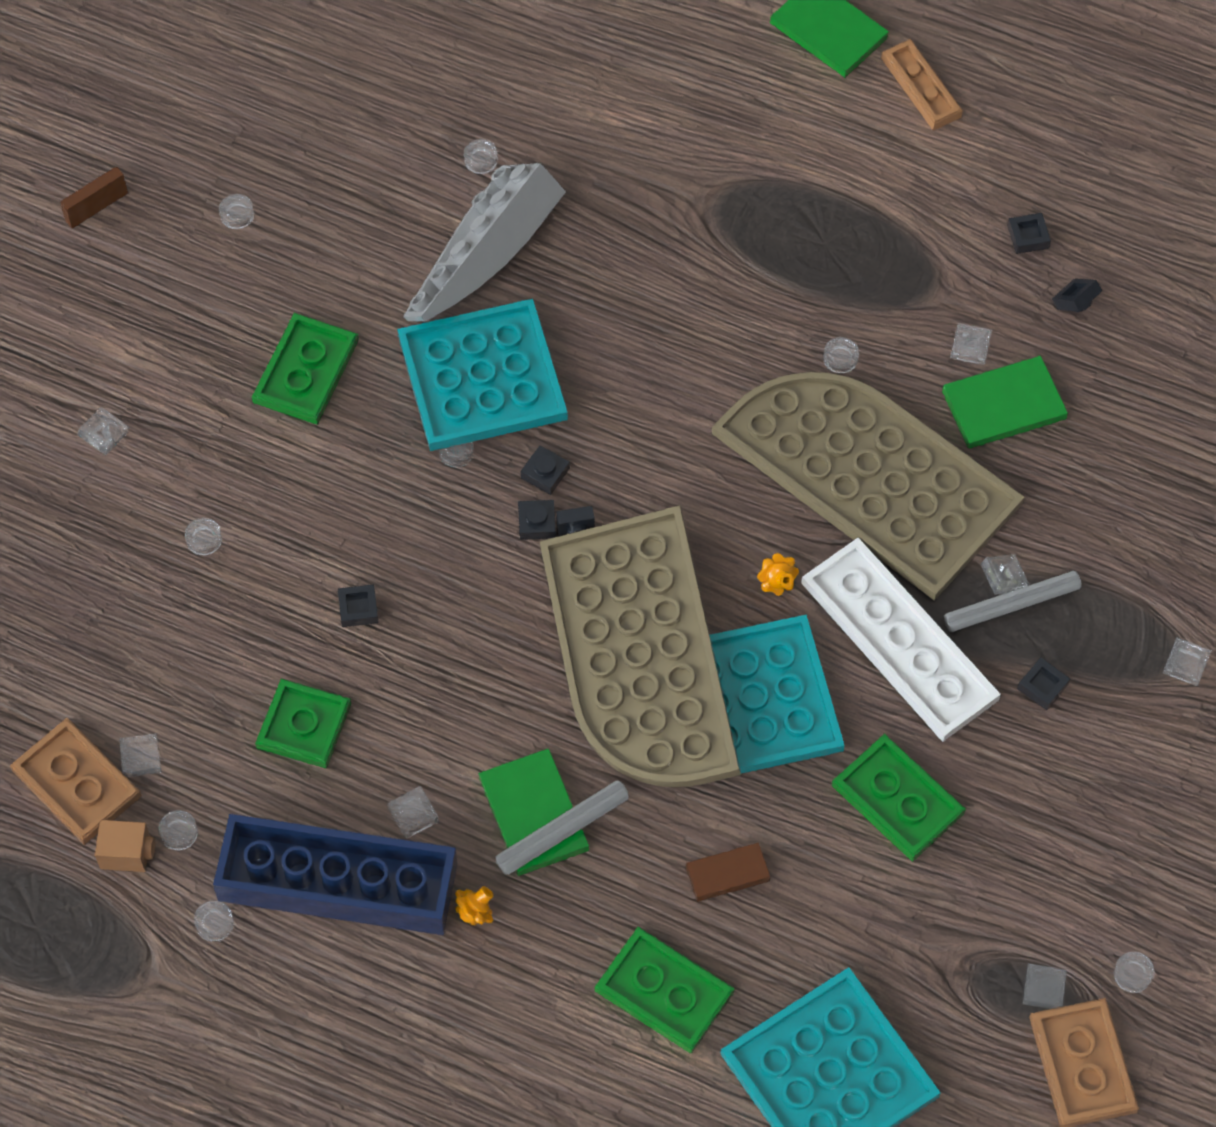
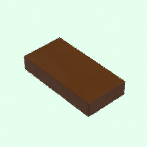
M114 167L60 202L64 219L72 229L128 194L124 174L119 168Z
M759 842L686 863V870L697 902L770 881V874Z

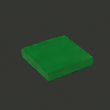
M280 679L256 740V748L327 769L351 707V698Z

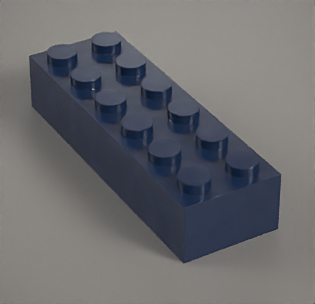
M229 814L213 886L217 899L220 902L444 935L458 865L455 847Z

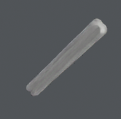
M1071 571L946 613L944 615V622L948 631L954 632L1079 590L1082 587L1080 576L1077 571Z
M620 781L611 783L496 856L498 867L505 875L514 872L625 802L629 798L626 787Z

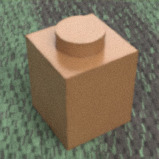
M100 820L95 858L99 868L103 870L146 872L147 859H153L155 853V837L150 836L146 823Z

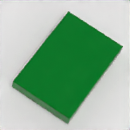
M788 0L770 17V24L844 78L887 40L889 33L888 30L846 0Z
M293 313L252 395L253 403L318 425L359 341L358 334Z
M1041 356L943 385L942 393L968 449L1066 420L1068 415Z
M883 734L832 781V787L912 862L961 818L966 810L886 734Z
M549 748L478 773L480 783L507 849L573 808ZM580 829L516 870L517 875L521 876L589 851V845L583 830Z
M640 927L636 928L595 986L596 993L690 1054L698 1046L734 994L735 989Z

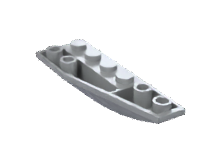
M541 163L503 165L492 174L491 183L485 190L474 197L472 200L473 206L462 219L417 295L411 300L410 306L403 316L407 321H427L454 306L501 270L529 241L566 193Z

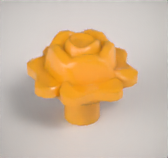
M775 553L772 559H764L762 570L757 575L758 581L762 582V591L773 592L776 596H780L783 594L784 589L787 591L792 590L794 580L799 574L798 568L794 567L795 559L784 557L780 553Z
M482 886L477 892H472L469 889L465 891L458 889L455 892L457 897L455 899L457 903L456 912L459 913L460 918L465 923H470L473 926L477 923H492L493 918L491 915L493 912L488 902L494 895L488 887Z

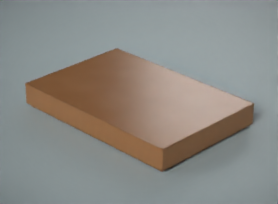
M68 718L63 720L10 765L11 770L84 845L98 834L100 820H115L142 796L140 790Z
M1106 998L1030 1014L1029 1019L1060 1127H1072L1138 1112L1139 1107Z

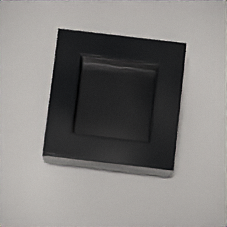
M1042 213L1009 218L1007 226L1016 254L1049 249L1051 239Z
M1074 278L1052 300L1057 310L1082 312L1092 305V300L1102 292V289L1097 280Z
M539 445L520 471L521 479L551 495L570 469V462Z
M554 500L518 501L520 540L556 537Z
M592 506L556 511L558 536L595 527Z
M374 584L338 588L342 627L379 623Z
M1040 657L1019 682L1017 689L1042 708L1048 710L1069 685L1070 678Z

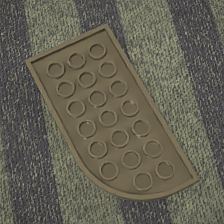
M805 372L790 374L767 381L745 394L712 426V434L851 539L859 538L879 560L934 601L1022 506L1025 498L887 396L861 381L842 375Z
M680 505L540 541L572 706L578 724L595 752L620 773L634 780L661 787H691L741 775Z

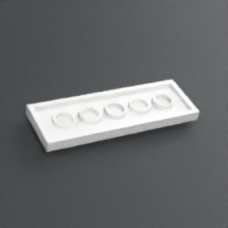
M859 538L849 543L802 577L801 584L942 742L999 701L1001 694Z

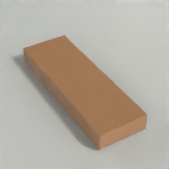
M911 39L882 52L881 59L933 131L962 118L963 110Z

